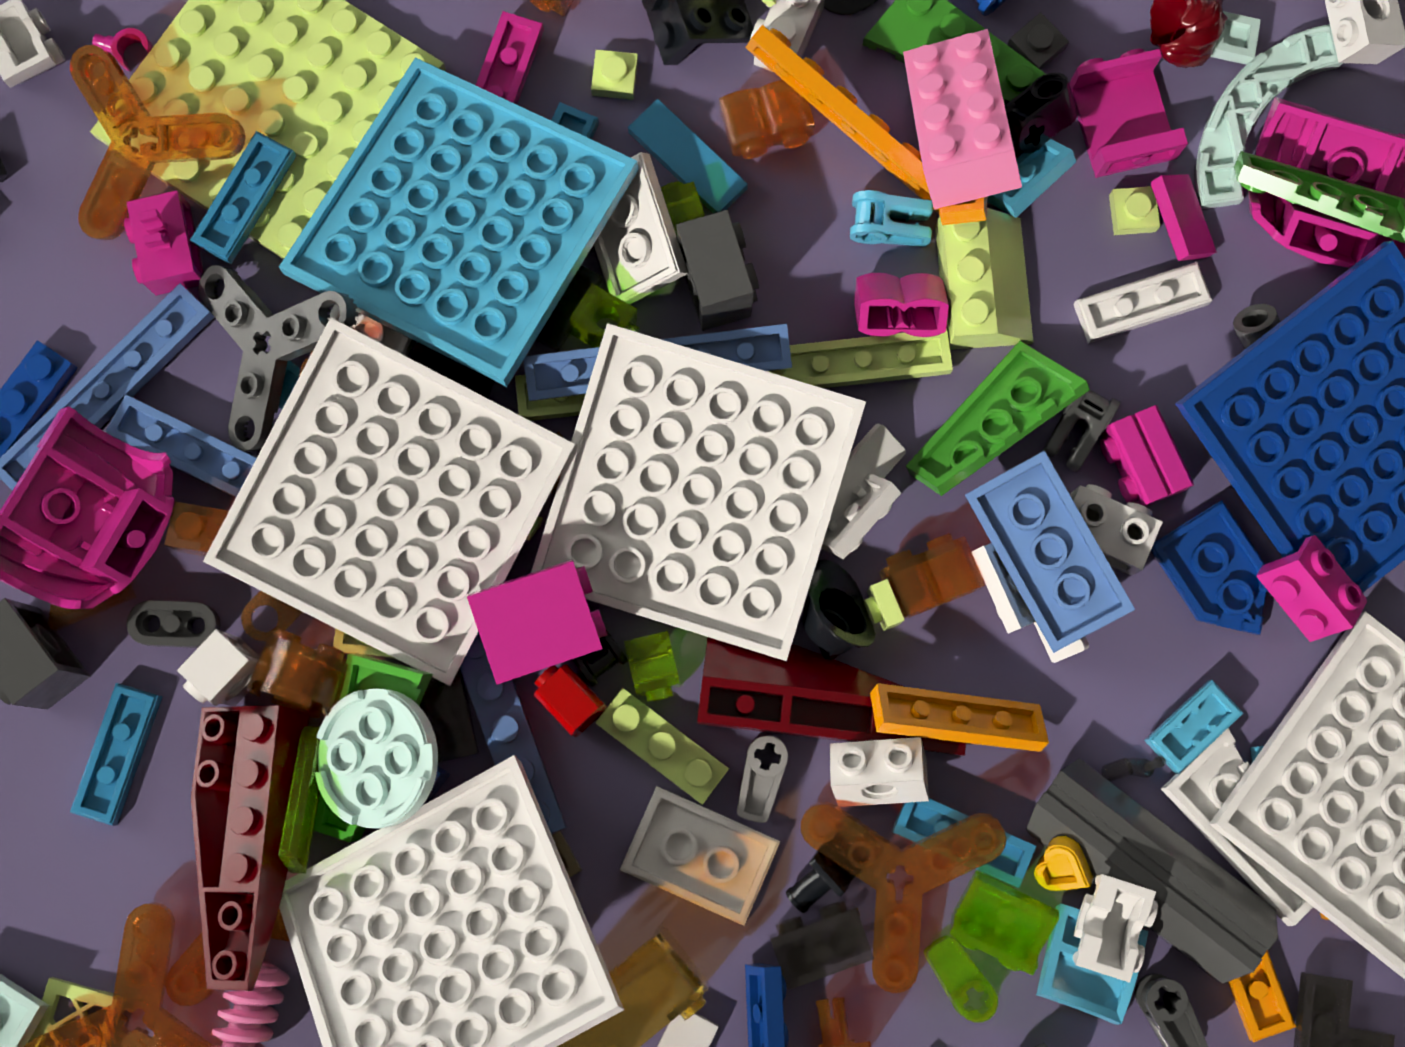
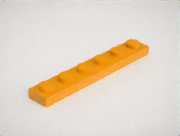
M761 25L745 48L918 197L924 200H931L920 152L909 143L903 142L900 144L889 134V126L881 118L874 114L868 116L856 106L857 99L850 91L840 85L835 88L823 77L825 73L815 61L808 57L802 59L791 50V42L784 34L774 28H771L769 31L764 25Z

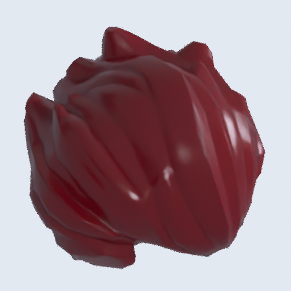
M1154 0L1150 9V26L1152 30L1150 41L1153 45L1159 47L1162 58L1177 67L1202 66L1213 54V49L1224 30L1225 21L1228 20V17L1222 11L1223 0Z

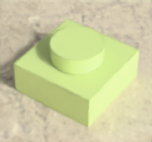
M596 50L591 85L592 96L634 100L638 54Z
M1151 186L1121 188L1111 191L1109 200L1114 235L1157 232L1160 228L1158 204Z
M888 579L873 584L868 588L869 598L864 599V604L873 624L880 622L883 631H886L905 621Z

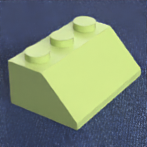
M987 208L986 221L942 225L939 215L935 225L939 276L943 279L949 303L946 328L950 350L1016 345L1019 341L1025 344H1032L1034 341L1021 218H1015L1009 214Z

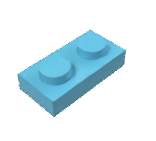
M1050 139L1034 153H1022L1016 159L1022 188L988 196L987 202L1015 218L1018 217L1076 163L1073 150Z

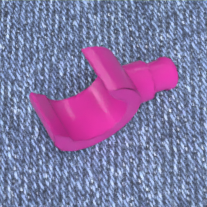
M135 28L123 29L116 33L115 36L95 34L92 39V45L95 48H101L105 52L112 53L118 63L129 72L131 70L124 59L125 49L133 43H141L148 53L153 48L146 35Z

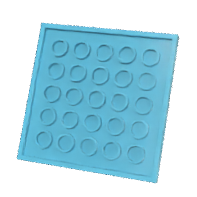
M415 57L283 259L279 269L284 275L319 293L336 291L349 295L350 298L354 299L353 303L357 305L355 311L507 387L639 169L638 162Z

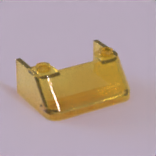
M664 923L656 928L654 936L609 971L624 1010L557 1047H640L678 1015L687 1020L707 1003L702 995L708 990V980Z

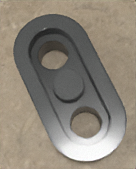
M143 601L134 606L127 617V630L132 639L140 644L155 647L198 648L215 629L220 630L221 627L220 618L216 611L210 606L199 602ZM153 617H158L160 619V627L157 631L151 632L148 627L149 621ZM202 618L205 627L202 632L195 634L192 625L195 620Z

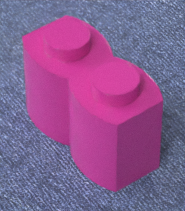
M869 273L856 278L854 306L858 331L871 336H890L903 331L906 334L917 337H931L946 332L949 303L942 278L926 273L910 274L902 278L887 273Z

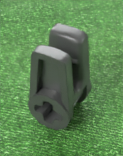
M1089 390L1063 409V415L1042 451H1045L1048 457H1054L1062 445L1070 439L1069 433L1075 423L1081 424L1083 433L1076 446L1069 451L1070 456L1066 461V466L1072 471L1077 472L1099 436L1111 422L1121 402L1114 398L1109 401Z
M1151 973L1143 976L1135 987L1136 1002L1163 1047H1208L1183 986L1162 974ZM1160 988L1168 991V993L1162 996L1165 1003L1162 1006L1154 1003L1160 998L1158 992Z

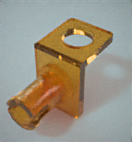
M845 997L833 998L834 1019L831 1018L829 999L815 1001L818 1008L823 1044L818 1045L819 1047H871V1041L855 1043V1039L850 1040L844 1003Z

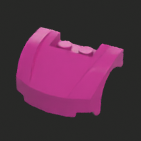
M1277 97L1274 98L1254 155L1405 199V134H1393L1318 112L1315 108ZM1248 190L1249 209L1253 219L1279 244L1316 262L1351 268L1380 244L1387 241H1393L1405 258V243L1311 208L1290 203L1284 198L1268 192L1261 194Z
M68 406L60 409L37 445L38 451L0 510V581L58 607L87 609L94 608L112 595L121 592L135 579L157 550L173 510V471L170 467V458L165 452L153 453L133 447L102 431L76 410Z

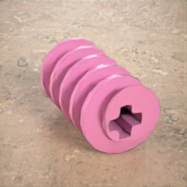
M263 961L253 991L236 990L224 992L223 997L232 1002L234 1006L233 1009L218 1010L217 1015L227 1021L228 1026L212 1029L211 1034L223 1041L222 1046L213 1047H265L260 1042L269 1041L274 1034L273 1030L266 1024L275 1022L279 1017L278 1011L270 1005L280 1004L284 1000V994L276 986L288 984L290 980L289 975L277 966Z

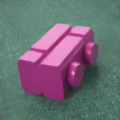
M1157 405L1109 424L1102 433L1103 439L1100 440L1101 451L1108 463L1112 464L1115 462L1122 477L1118 480V486L1127 503L1133 502L1148 507L1182 493L1194 485Z

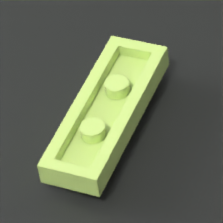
M623 687L596 721V724L702 805L729 770L727 766Z

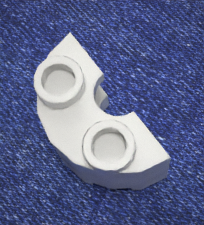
M9 0L0 5V75L10 88L17 84L21 85L66 61L65 56L54 39L50 38L47 40L44 34L51 30L37 8L29 11L22 0Z
M1101 874L1095 878L1096 889L1094 896L1086 893L1078 914L1074 937L1081 938L1078 951L1073 955V961L1076 966L1130 983L1133 972H1139L1145 955L1144 946L1138 944L1140 932L1143 926L1150 928L1157 915L1158 903L1154 900L1156 891Z

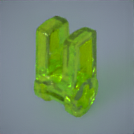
M943 935L923 950L925 958L954 1009L961 1016L972 1022H984L995 1014L998 1007V996L995 989L955 938ZM970 988L977 992H984L979 998L982 1006L978 1010L970 1005L964 1006L969 1000L966 992Z

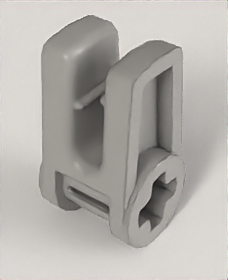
M762 736L756 738L750 744L746 754L738 799V816L760 823H765L769 819L788 762V752L781 740L773 736ZM766 743H771L774 745L773 752L780 755L778 763H770L768 769L760 768L761 760L755 758L754 753L756 749H764Z

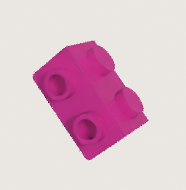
M1315 535L1306 538L1298 552L1262 565L1256 575L1309 642L1353 628L1367 603V599L1360 587L1350 579L1335 560L1332 552L1326 549Z

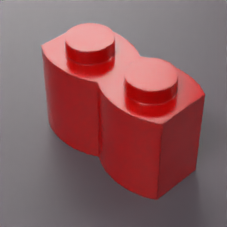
M567 664L560 668H557L555 665L549 667L534 682L538 687L534 697L575 738L581 735L607 708L603 701Z

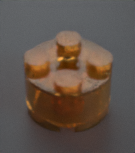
M276 629L274 636L266 639L246 690L257 697H260L262 691L272 694L274 696L271 703L308 714L313 718L319 719L321 713L324 717L328 716L331 708L340 700L349 666L346 664L347 659L344 658L345 653L326 644H319L317 650L301 644L302 638L298 635Z

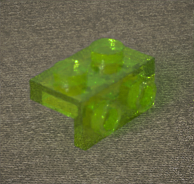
M975 870L952 913L950 935L955 937L962 946L970 950H981L997 958L1003 966L1010 970H1022L1030 975H1034L1038 968V955L1059 920V910Z

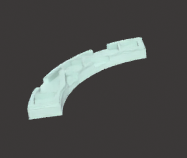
M1330 24L1293 34L1264 53H1260L1237 74L1224 90L1211 111L1198 147L1195 168V190L1201 209L1237 205L1244 200L1243 187L1240 185L1241 182L1236 180L1234 165L1240 151H1245L1244 146L1250 130L1267 104L1292 84L1323 71L1338 69L1343 64L1338 61Z

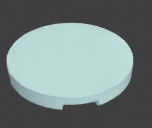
M367 689L358 690L343 697L327 713L317 734V738L320 739L318 748L319 772H315V777L320 793L329 808L343 821L366 828L392 827L412 817L427 800L433 788L438 767L436 737L424 711L412 699L398 691Z

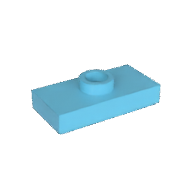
M1208 680L1144 741L1175 774H1180L1229 728L1243 712L1213 680Z

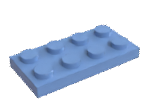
M1045 451L965 494L1053 653L1135 610Z

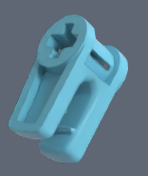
M874 190L859 191L853 194L852 206L856 208L855 225L850 227L851 240L863 244L884 243L926 247L930 243L932 235L930 227L921 226L918 222L915 225L894 222L890 218L905 219L906 222L909 220L926 221L933 213L931 200L888 195Z

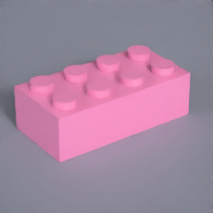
M988 29L904 51L903 55L922 166L934 210L1022 188Z

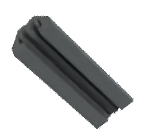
M1080 758L1062 769L1047 791L1037 801L1026 828L1028 834L1046 848L1049 842L1057 836H1067L1078 842L1093 875L1092 884L1096 886V876L1104 874L1156 891L1154 900L1158 903V910L1155 921L1149 929L1217 981L1226 983L1254 972L1262 961L1263 955L1267 950L1271 949L1278 939L1277 912L1275 908Z

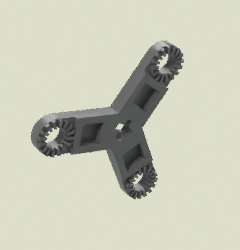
M213 265L208 267L201 275L198 285L199 297L207 309L243 350L228 424L229 439L233 446L239 450L261 451L271 432L274 413L278 412L288 361L314 350L329 321L327 318H330V315L327 313L331 312L329 308H333V304H338L340 310L337 321L354 329L352 326L357 323L355 316L358 317V312H355L357 305L353 303L354 299L350 298L347 294L326 291L277 314H273L253 289L242 281L241 277L237 275V271L232 268ZM223 278L224 291L218 298V295H215L217 290H214V287L217 288L218 285L215 283H219V279ZM267 336H270L268 344L271 347V349L269 352L265 351L268 347L267 342L265 341ZM252 419L255 431L253 437L249 440L248 437H245L247 432H244V430H247V427L244 426L248 425L249 422L247 421Z

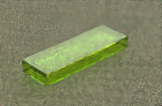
M304 726L301 730L278 854L290 873L306 874L320 796V790L315 777V772H319L318 748L320 739L317 738L320 727Z

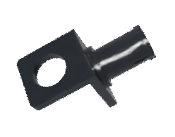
M853 817L817 849L809 861L812 869L793 887L787 889L786 895L789 901L801 913H806L814 903L831 889L841 897L847 891L851 881L883 853L884 847L858 818ZM856 835L864 840L867 851L863 858L851 860L844 856L841 850V843L845 837Z

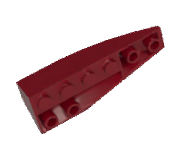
M707 637L697 724L844 742L913 738V736L876 732L870 692L877 683L896 686L903 685L834 659L827 660L823 655L797 645H791L787 661ZM921 737L924 751L965 756L966 743Z
M280 705L202 707L191 791V808L207 989L254 990L282 899L299 813L309 715Z

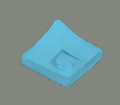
M1065 904L1057 905L1036 995L1086 1012L1110 1023L1122 1024L1138 973L1133 972L1129 983L1076 966L1073 961V955L1078 951L1081 938L1074 937V930L1080 909ZM1142 929L1138 944L1145 948L1149 931Z

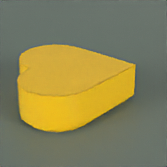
M1057 836L1049 842L1045 854L1039 858L1034 871L1038 884L1050 891L1088 888L1094 879L1079 843L1067 836Z

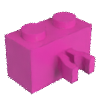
M176 190L126 202L129 218L124 219V227L129 241L135 244L137 258L132 259V267L138 283H143L156 296L170 293L179 283L186 289L198 286L204 271L199 247L190 241L195 232L190 204Z

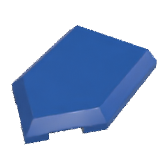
M1223 500L1154 542L1151 549L1152 554L1197 621L1261 635L1264 619L1262 614L1268 590L1256 575L1265 563Z

